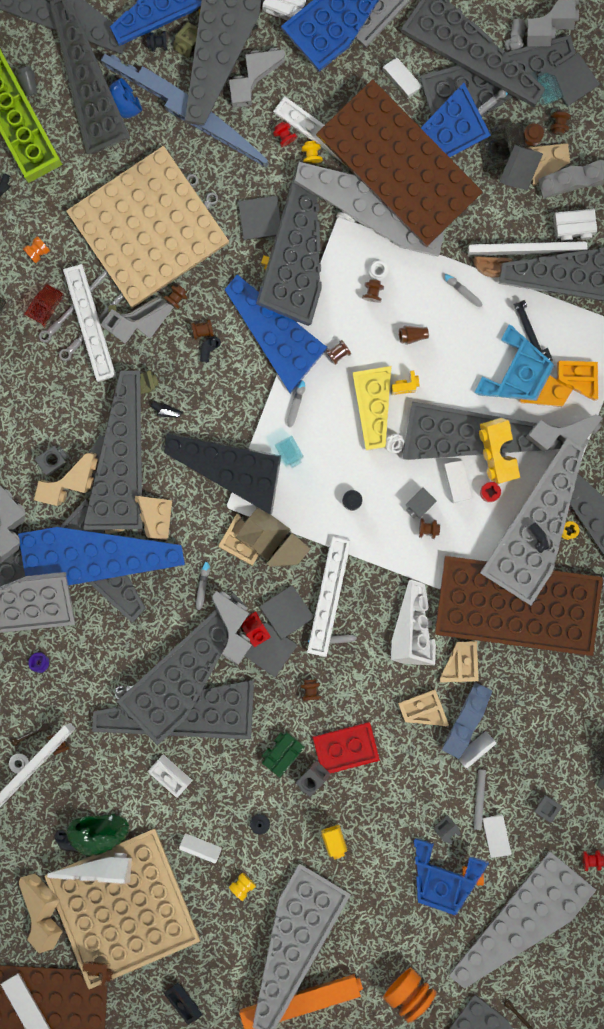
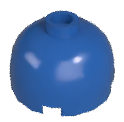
M123 78L116 80L109 86V90L122 118H132L143 110L138 97H134L132 88Z

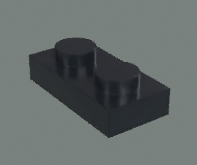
M179 983L174 984L163 993L187 1025L203 1015Z

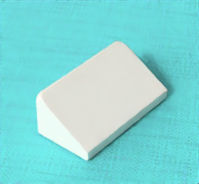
M395 58L383 67L382 71L407 99L422 88V85L398 58Z
M463 460L444 464L453 503L472 499Z
M485 731L467 746L458 760L465 768H468L496 745V741Z
M164 754L148 771L176 798L193 781Z
M503 815L482 818L491 858L511 855Z
M188 834L184 835L179 850L212 863L217 862L222 849L219 846Z

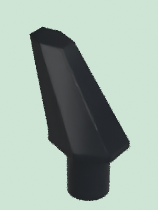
M3 173L0 196L11 187L8 185L11 177L8 174Z
M156 401L151 405V408L158 412L156 416L178 418L183 413L166 404L162 406Z

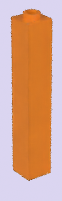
M355 974L296 992L280 1022L361 997L360 991L363 990L360 978L356 979ZM257 1005L240 1010L244 1029H254L252 1026Z

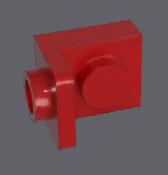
M256 611L247 616L241 625L254 647L271 637Z

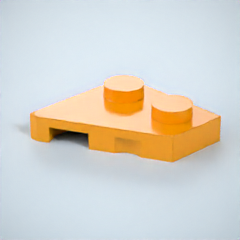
M558 361L557 382L593 401H597L598 362Z
M549 375L537 401L520 399L519 402L523 404L530 403L562 407L573 390L557 382V379Z

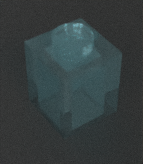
M546 73L537 78L538 82L545 88V93L539 100L541 105H548L564 97L555 75H548Z
M293 436L275 444V448L279 455H281V459L286 467L291 466V468H294L302 463L301 459L304 456Z

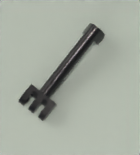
M522 300L513 304L530 343L550 361H553L549 349L542 350L525 311V308H527L526 301Z

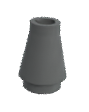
M31 66L16 70V77L26 97L38 94L35 71L32 70Z

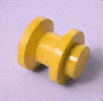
M316 141L305 142V145L301 147L302 151L306 152V158L303 159V162L307 164L322 162V157L318 156V150L321 149V145L317 144Z

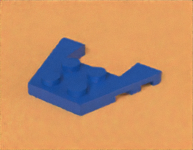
M415 839L418 903L452 915L458 914L489 862L470 857L466 874L463 876L429 864L434 844L421 839Z

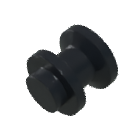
M163 31L160 36H155L154 32H150V36L147 37L148 49L151 48L152 52H155L156 48L163 47L164 51H168L166 31Z
M356 490L347 491L342 499L343 506L350 511L357 510L362 504L361 494Z

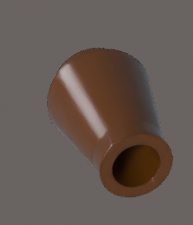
M404 325L403 328H399L401 344L405 343L408 345L429 338L427 327Z

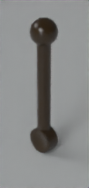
M44 723L40 728L18 739H12L11 744L17 746L19 742L41 731L49 730V725Z
M506 1000L504 1006L509 1008L528 1029H533L512 1006V1002Z

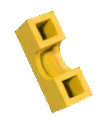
M499 418L481 423L479 436L484 443L483 455L488 463L487 475L489 479L500 484L520 478L517 459L511 456L501 457L500 455L502 444L513 440L509 420Z

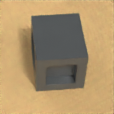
M53 446L35 458L45 475L49 477L67 464L65 459L68 456L62 448L58 449L56 446ZM52 455L58 457L55 465L48 463V459Z
M422 487L406 503L408 507L406 511L413 518L417 516L420 519L437 500Z
M316 760L302 774L296 784L302 792L310 797L325 783L331 774Z

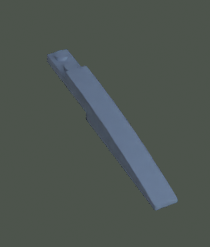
M104 54L101 59L104 67L166 101L164 105L166 111L185 121L188 95L143 66L138 73V70L132 65L128 64L126 66L122 64L118 57ZM210 113L204 126L190 124L267 168L268 160L214 113Z

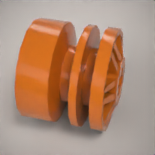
M412 967L404 971L383 996V1000L392 1008L402 1004L398 1014L400 1016L405 1015L404 1020L407 1023H411L421 1016L431 1005L437 994L433 988L428 990L429 984L427 982L418 987L421 976Z

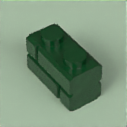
M288 731L285 734L281 732L274 740L276 745L273 749L268 748L261 756L264 759L262 764L279 778H281L305 748V745Z

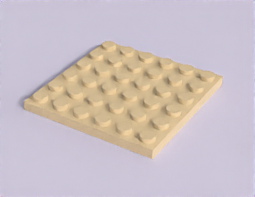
M164 146L66 211L132 308L229 244V240Z
M156 829L122 842L110 851L87 857L62 868L66 869L107 857H115V853H125L127 858H132L129 883L58 879L45 876L49 889L59 899L56 907L81 971L83 963L86 961L110 963V969H113L112 979H115L201 941ZM82 971L88 989L101 985L102 973L99 976L87 975L88 972Z

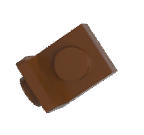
M89 961L83 963L82 971L88 972L87 975L99 976L102 973L101 986L108 985V981L112 980L113 969H110V963Z

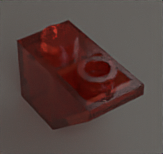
M46 284L33 298L24 315L45 328L63 298L64 293Z

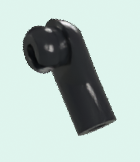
M210 337L201 344L200 362L209 363L210 353L221 345V340L218 337Z
M535 522L528 529L539 541L534 545L535 549L542 553L545 549H548L549 544L546 533Z
M58 830L55 833V841L61 850L79 853L70 845L64 830Z

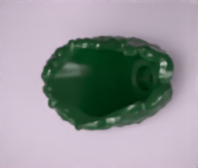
M115 814L77 818L69 823L67 829L68 841L75 850L83 855H99L112 850L122 840L126 839L129 823L126 818L115 816Z

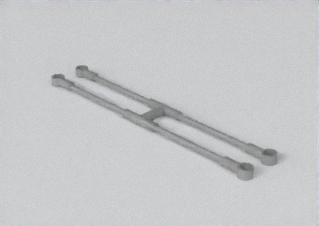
M194 174L189 175V176L187 177L188 182H189V179H190V178H195V179H196V182H195L194 184H191V183H190V185H191L192 187L197 186V184H198V178H197V176L194 175ZM209 193L206 198L207 200L203 204L208 210L212 205L217 204L218 196L215 193ZM215 196L216 200L214 202H210L209 197ZM106 269L90 286L91 292L109 274ZM120 293L110 305H117L124 297L123 294ZM74 304L58 321L56 320L46 331L44 330L39 334L42 342H50L52 335L60 328L61 323L75 310ZM109 306L99 316L100 322L108 314ZM45 333L49 335L47 340L42 339V335ZM83 334L78 339H75L67 349L60 351L59 357L61 360L69 361L73 352L84 340ZM64 352L69 353V356L66 359L62 358V354Z

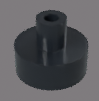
M263 814L253 816L250 821V828L255 834L261 835L269 830L270 821L267 816Z

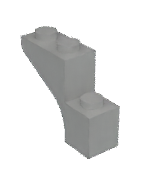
M558 0L547 15L528 19L527 47L551 46V39L555 38L556 29H574L575 21H579V9H575V4H579V0Z
M272 48L268 52L251 51L249 54H246L248 78L236 76L233 80H229L233 108L252 105L251 95L255 84L285 62L284 50Z
M598 160L583 167L569 166L538 179L543 198H549L580 188L603 185L604 160Z
M156 297L128 314H119L112 309L100 325L123 343L128 341L136 329L151 338L173 309V306L160 297Z
M593 415L564 428L552 427L540 420L531 429L526 438L543 452L548 449L553 450L559 442L557 438L563 443L568 438L582 448H585L590 441L587 438L591 433L595 434L602 426L600 421L603 418L599 415Z
M1 486L0 563L19 550L20 539L16 533L11 531L24 522L26 515L22 505L16 504L12 499L11 493L7 489L4 490Z
M216 591L212 601L228 632V642L221 655L238 666L252 646L249 643L250 639L242 633L240 635L236 634L249 613L246 612L247 608L241 603L234 604L230 601L231 597L223 591L220 593Z

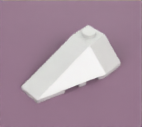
M409 580L392 638V661L403 664L435 665L436 644L435 639L430 640L428 628L432 627V621H428L425 614L429 604L426 587L423 583Z
M115 853V857H107L48 873L47 878L129 883L132 858H127L125 853Z

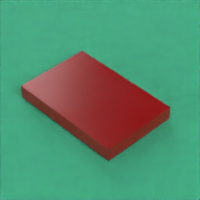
M370 722L313 736L318 761L330 774L380 761Z

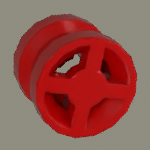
M495 482L484 484L480 490L481 498L486 502L496 501L501 495L500 486Z

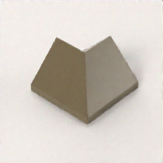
M257 508L247 519L235 538L268 561L291 529L272 515Z
M292 533L269 560L267 565L270 568L298 565L310 551V548Z

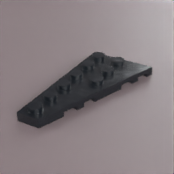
M167 433L164 448L165 454L268 514H272L281 455Z

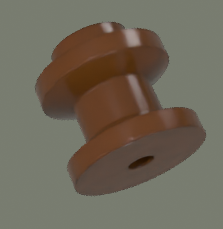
M553 112L551 117L555 119V122L550 125V130L555 135H565L570 129L566 125V121L571 119V114Z
M536 123L528 125L523 133L524 142L529 146L538 145L544 136L543 128Z
M370 279L369 282H365L364 286L368 290L367 294L362 295V299L380 303L382 299L378 296L379 291L384 290L381 281Z
M172 285V293L170 296L165 295L163 299L179 310L180 306L178 303L182 299L187 300L188 297L185 295L187 291L180 285H177V287Z
M421 518L419 538H422L424 534L430 535L431 539L439 536L440 524H437V520H433L432 523H425L424 518Z
M316 679L304 680V684L300 685L302 689H305V696L302 697V701L322 699L321 695L317 694V688L320 686V683H316Z

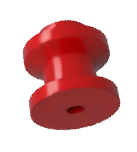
M282 122L274 128L273 135L280 137L282 140L280 142L281 147L287 146L298 137L289 131L290 123L285 124Z
M599 850L594 855H588L587 851H583L584 871H588L589 867H596L597 871H601V868L604 866V854H600Z

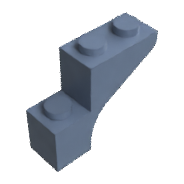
M474 682L445 740L442 751L460 759L469 745L475 728L484 715L492 690Z

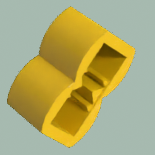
M340 825L321 830L328 856L333 857V859L345 856L344 853L347 851V846Z

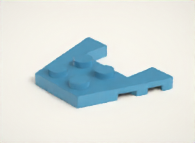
M509 324L501 341L517 348L518 351L502 383L498 384L482 377L475 390V394L479 396L537 401L554 368V364Z

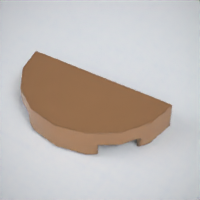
M474 256L473 258L476 269L481 274L491 278L500 277L501 264L512 262L513 260L512 258Z

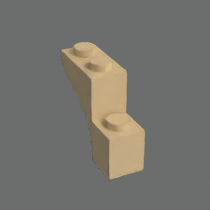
M97 453L85 454L57 482L38 481L34 500L59 506L62 502H65L67 496L65 488L82 493L88 492L94 484V478H92L93 470L97 469L99 463Z
M36 873L21 877L19 886L31 917V932L27 940L38 953L52 950L62 933V930L51 919L59 899Z

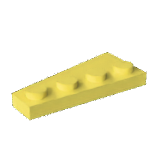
M392 366L352 373L366 451L386 447Z

